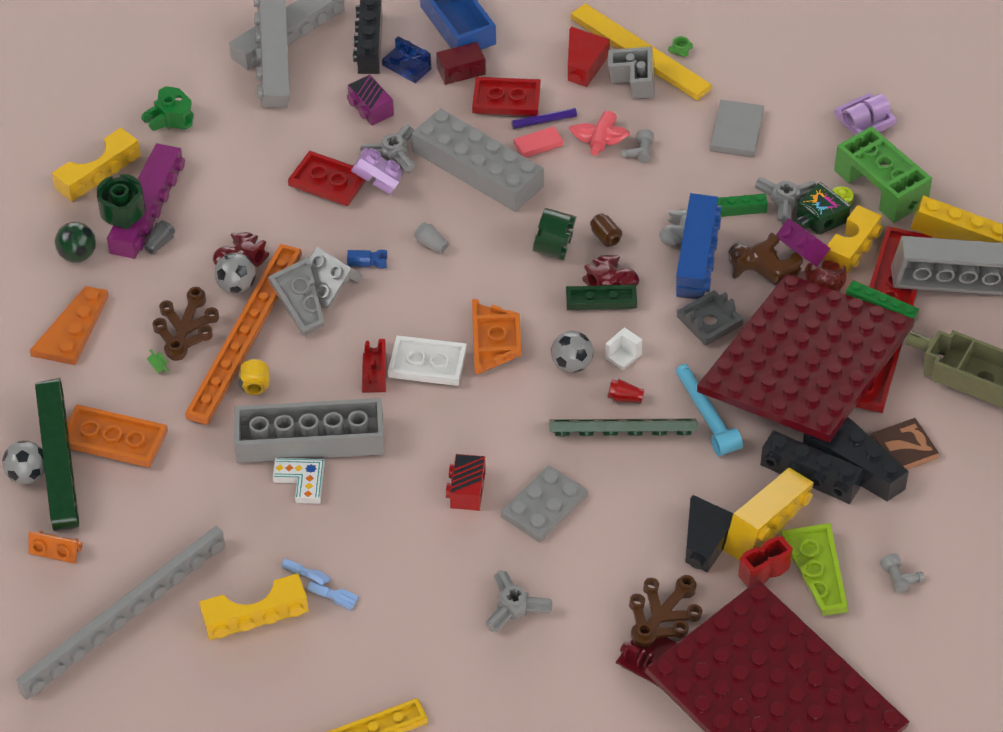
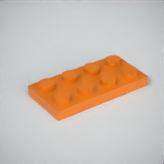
M76 404L67 421L71 450L148 468L151 467L168 432L166 424Z

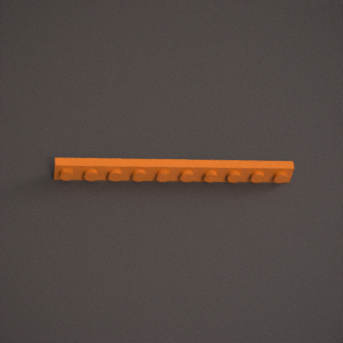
M284 244L278 246L186 410V419L209 425L279 298L270 285L268 276L299 262L302 256L301 249Z

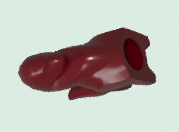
M250 232L231 233L233 244L236 246L218 248L213 254L212 260L217 265L223 256L229 253H241L248 256L254 266L259 267L268 258L269 252L264 249L266 241L261 240L256 243L257 235H253Z
M601 255L597 259H593L592 262L595 266L585 265L584 268L587 274L582 277V280L588 286H638L640 281L638 274L630 268L616 269L619 265L620 255Z

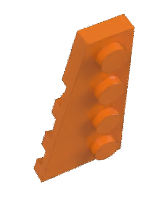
M85 286L30 349L31 357L76 365L109 296L108 290Z

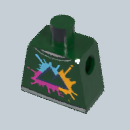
M819 182L799 201L797 219L794 222L804 229L809 227L815 233L823 234L847 222V218L850 216L851 205L822 182Z

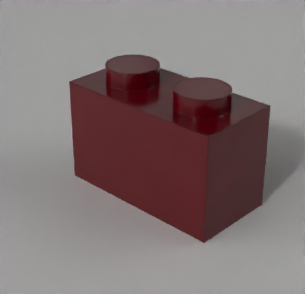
M477 42L436 52L437 69L445 85L486 75L485 57Z

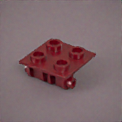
M667 637L656 638L655 642L650 646L639 647L632 639L629 644L624 642L621 646L620 652L622 654L617 659L616 664L657 685L645 673L646 667L676 645L677 642Z

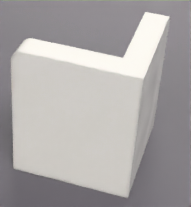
M624 327L606 343L605 359L619 369L625 370L642 355L643 339Z

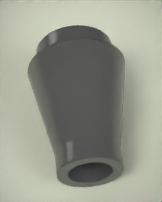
M163 220L155 223L146 243L143 245L144 249L154 255L157 250L174 238L175 229Z

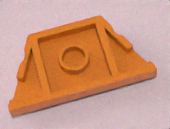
M472 299L475 374H480L522 356L520 313L503 310L501 307L493 304L490 308L479 304L478 299Z

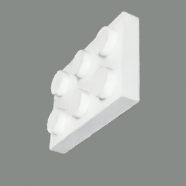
M397 335L388 368V378L459 386L467 344Z

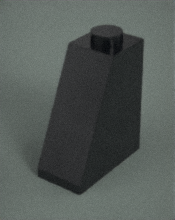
M692 495L690 498L686 563L695 569L709 572L724 549L734 513Z

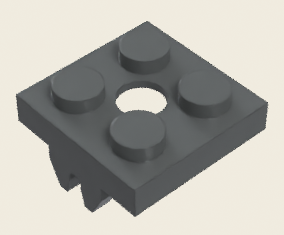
M713 290L677 310V317L705 346L743 325V318L736 312L734 300H728L726 292L719 295ZM705 316L715 317L717 321L709 325L704 323L703 318Z

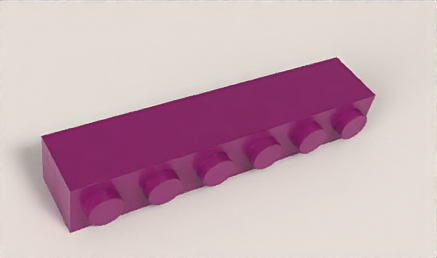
M155 144L138 177L143 189L146 211L142 218L133 223L128 229H122L119 226L113 225L107 236L110 254L136 259L139 251L143 250L145 239L151 233L155 219L159 218L163 203L168 201L169 192L172 186L176 185L179 172L184 169L185 158L182 157L181 148Z

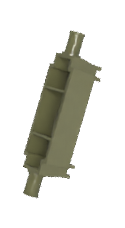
M912 330L910 331L906 345L925 352L924 377L931 376V380L935 383H941L1003 408V349L954 330L950 334L938 330L935 337L932 338ZM940 354L944 356L941 362L939 356Z

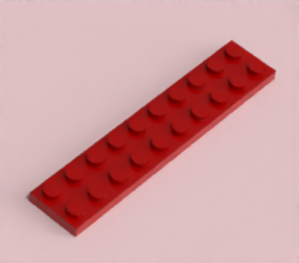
M887 226L869 287L914 306L918 289L893 288L891 264L901 236L932 237L922 233ZM903 342L858 402L857 408L878 413L884 412Z

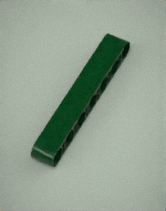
M56 378L35 382L53 531L79 527L61 379Z

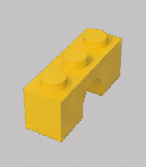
M857 205L847 218L845 235L849 237H843L839 234L834 235L827 245L831 249L824 257L823 264L846 274L853 267L856 268L861 261L863 253H867L870 250L874 238H879L882 233V215Z

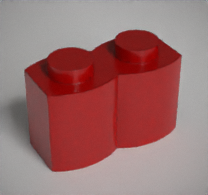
M782 536L767 540L762 547L746 551L740 558L738 577L748 588L758 579L765 584L769 578L784 574L791 566L793 548Z

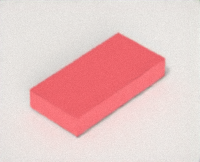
M553 126L515 138L514 146L520 155L527 158L563 146V139Z

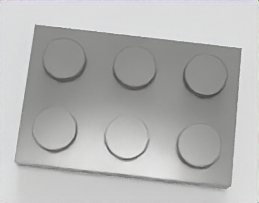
M548 465L501 511V517L540 543L587 497V490Z

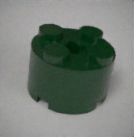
M120 174V177L113 178V176L107 177L98 185L97 201L100 216L106 223L119 226L122 229H128L133 223L142 218L146 211L143 189L137 178L128 174Z
M544 209L538 226L539 230L535 236L533 251L565 260L568 247L565 246L571 243L574 230L570 229L574 228L577 216L553 209Z

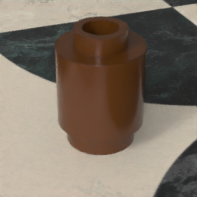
M602 213L593 217L590 222L591 231L603 245L609 247L618 244L621 240L622 230L608 215Z

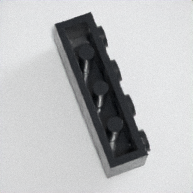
M360 0V5H356V18H359V20H355V33L358 34H354V47H357V49H353V62H357L358 74H380L383 20L382 0Z
M772 431L762 447L761 466L779 474L791 468L814 482L813 489L847 504H851L861 487L862 468L777 431Z

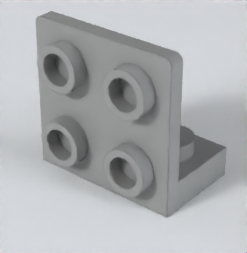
M316 247L310 257L317 296L320 304L326 308L331 306L345 282H349L352 279L358 283L363 276Z

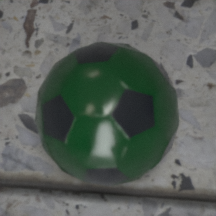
M80 222L66 223L55 235V248L58 254L66 261L73 263L85 261L95 250V235L86 224Z

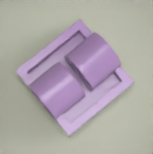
M871 93L865 94L835 108L834 116L854 136L871 126L878 132H882L896 125L897 118L890 112L888 99L881 93L875 96Z
M366 147L360 153L351 172L368 182L374 176L375 179L372 185L389 195L398 185L403 171L396 162L392 160L387 161L381 157L377 150L373 148L367 149Z

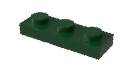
M636 285L566 286L567 310L637 308Z

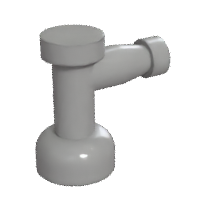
M647 129L639 130L636 133V141L640 144V148L622 149V158L627 156L638 157V161L641 163L650 162L649 145L654 140L653 132Z
M898 554L887 555L880 561L882 569L890 572L895 583L894 589L896 593L906 592L910 588L909 584L924 581L923 572L901 574L899 569L901 559Z

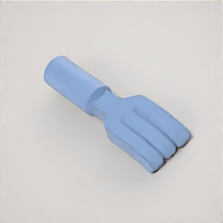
M287 558L282 563V568L295 574L299 573V575L310 578L320 585L331 580L325 573L316 569H306L303 565Z
M310 581L307 591L330 598L335 604L348 610L353 609L359 598L347 590L339 589L334 591Z

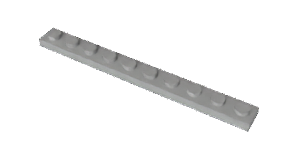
M218 526L213 527L18 677L16 681L20 694L27 700L32 695L39 693L45 685L54 678L60 677L72 664L82 660L90 650L100 646L112 633L122 629L130 619L141 614L148 605L155 600H159L170 588L180 584L188 574L199 569L206 560L218 554L225 547L223 531Z

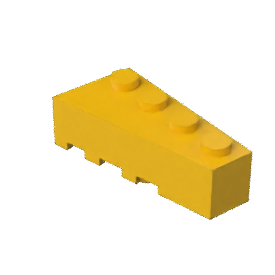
M791 468L785 470L733 514L723 551L740 561L741 556L746 551L762 547L767 540L774 538L803 506L809 504L813 496L811 490L814 482Z

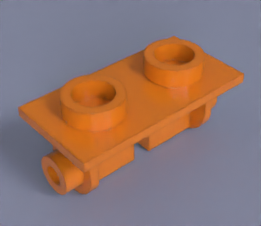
M40 530L38 532H28V554L74 564L77 563V551L80 552L83 543L78 538H60L56 535L43 533Z

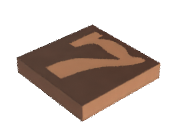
M916 418L873 432L871 438L906 469L938 459L939 452Z

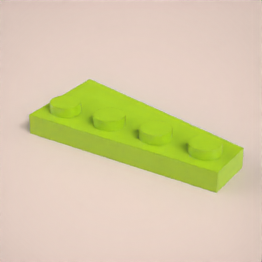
M831 523L781 530V536L793 548L792 559L822 616L847 613L848 605Z

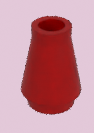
M619 378L618 380L612 379L607 398L613 399V402L641 403L644 389L638 388Z

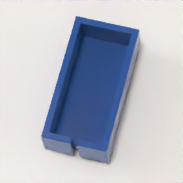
M420 0V7L450 48L475 42L478 43L481 50L496 45V25L477 0Z
M690 193L676 274V297L699 299L705 295V292H710L711 272L714 269V254L717 250V236L722 218V206L718 205V196Z

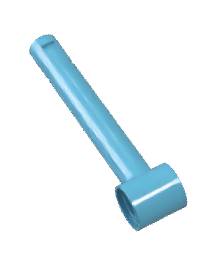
M687 364L680 365L676 369V374L714 434L711 436V443L717 456L720 457L742 449L743 441L739 431L736 428L727 429L709 398L697 392L699 382Z

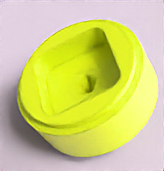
M839 186L832 190L847 203L852 204L854 194L851 189Z

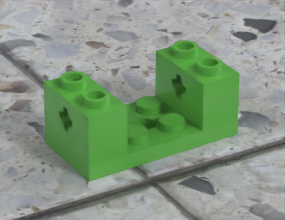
M872 126L837 145L834 171L848 183L864 175L882 191L879 211L893 223L916 211L923 195L929 197L932 177Z

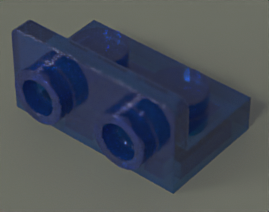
M398 36L395 38V48L382 58V66L416 83L432 69L431 54L427 50Z

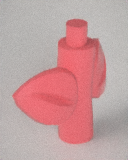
M604 111L596 125L583 123L569 127V130L576 138L585 143H590V153L594 156L602 152L606 144L610 146L615 145L630 135V132L625 128L613 127L617 116L612 111Z

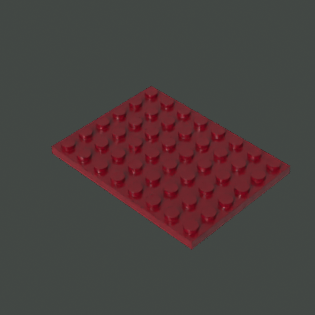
M785 274L698 383L697 392L830 442L914 327L915 319L796 276Z
M759 579L647 666L645 673L705 732H902L910 722Z

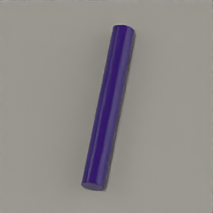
M576 108L512 120L511 124L513 129L577 117Z

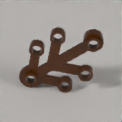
M192 287L187 292L188 304L182 320L174 312V306L171 301L166 300L159 305L161 315L166 316L177 331L174 338L167 330V322L163 318H157L152 323L154 332L159 334L165 341L164 351L171 360H182L186 356L189 347L202 341H208L213 337L212 328L207 324L215 323L219 320L218 309L214 307L207 308L204 316L193 320L196 309L204 306L206 303L205 292L200 287ZM198 329V334L186 338L188 333Z
M683 575L678 578L675 590L662 605L658 596L659 581L655 578H647L644 581L643 591L647 594L652 617L648 621H646L643 611L645 605L644 596L633 594L630 597L629 607L633 610L636 622L631 629V638L637 646L648 647L655 642L656 638H684L689 628L685 621L697 622L701 619L703 610L697 604L689 605L687 610L672 611L682 598L694 596L697 583L692 576ZM662 622H674L673 627H658Z

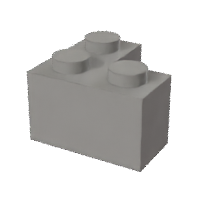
M652 47L608 50V67L611 83L630 82L633 99L655 97V68Z

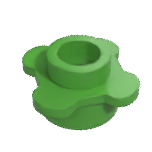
M678 36L673 39L672 46L668 48V51L671 54L675 53L678 56L686 57L689 55L688 51L693 48V43L686 37Z
M150 349L149 351L152 355L147 360L159 374L162 370L169 372L165 367L168 362L160 352L155 354Z

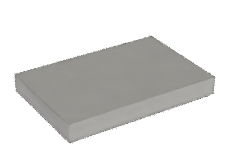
M720 100L710 151L754 157L764 105Z

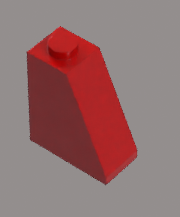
M571 26L569 29L568 81L588 87L608 58L610 39Z

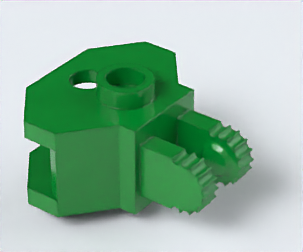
M165 86L159 90L158 98L154 101V107L145 111L141 119L144 123H149L148 126L153 131L163 127L186 130L193 126L192 100L180 88Z

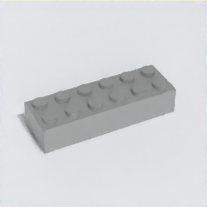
M441 108L412 132V148L414 153L514 212L544 187L543 167Z
M901 236L891 264L893 288L1003 295V243Z
M382 398L235 406L234 446L237 463L275 461V458L315 459L384 455Z

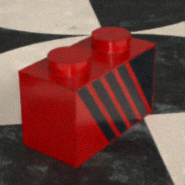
M456 454L454 464L450 463L449 478H452V481L446 485V498H450V508L480 511L486 474L485 456Z

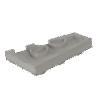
M309 257L268 276L270 285L303 336L324 326Z

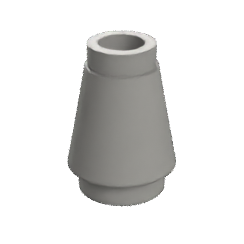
M424 222L415 231L414 237L418 243L440 254L449 245L432 224Z

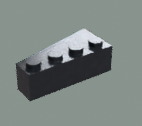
M849 417L830 442L804 433V444L862 468L861 487L888 502L906 489L909 471Z

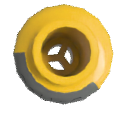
M251 359L242 363L239 368V387L249 395H259L266 391L270 385V368L267 363L258 359Z

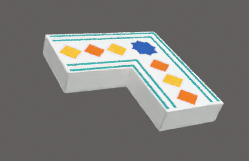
M275 458L273 482L297 483L296 503L321 504L325 460Z

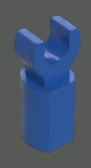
M348 250L347 266L387 268V250H377L376 252H371V250Z

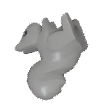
M687 209L669 211L671 218L668 221L673 224L663 227L660 232V239L664 244L675 246L682 243Z

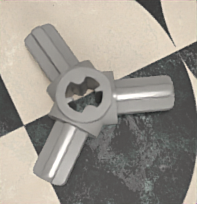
M409 124L402 126L397 134L385 136L382 139V143L362 144L360 150L362 152L364 147L367 149L373 148L382 155V158L387 161L392 160L396 162L404 172L410 173L415 168V164L407 155L408 151L406 148L408 146L407 141L412 136L414 129Z
M761 177L758 178L755 184L756 189L771 196V200L775 202V206L778 209V221H781L782 224L788 218L791 219L792 210L795 208L796 203H799L801 198L816 186L815 181L796 186V184L790 181H782L775 184Z
M500 570L494 575V580L500 590L498 596L500 601L497 603L498 609L486 621V626L490 631H499L509 619H519L526 615L527 612L551 613V599L528 597V592L513 584L507 571Z

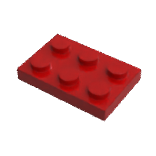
M476 77L472 113L537 116L541 79Z
M309 150L288 178V186L348 206L366 180L351 172L353 165Z

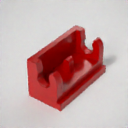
M379 339L377 348H371L370 342L366 341L362 363V393L386 392V339Z

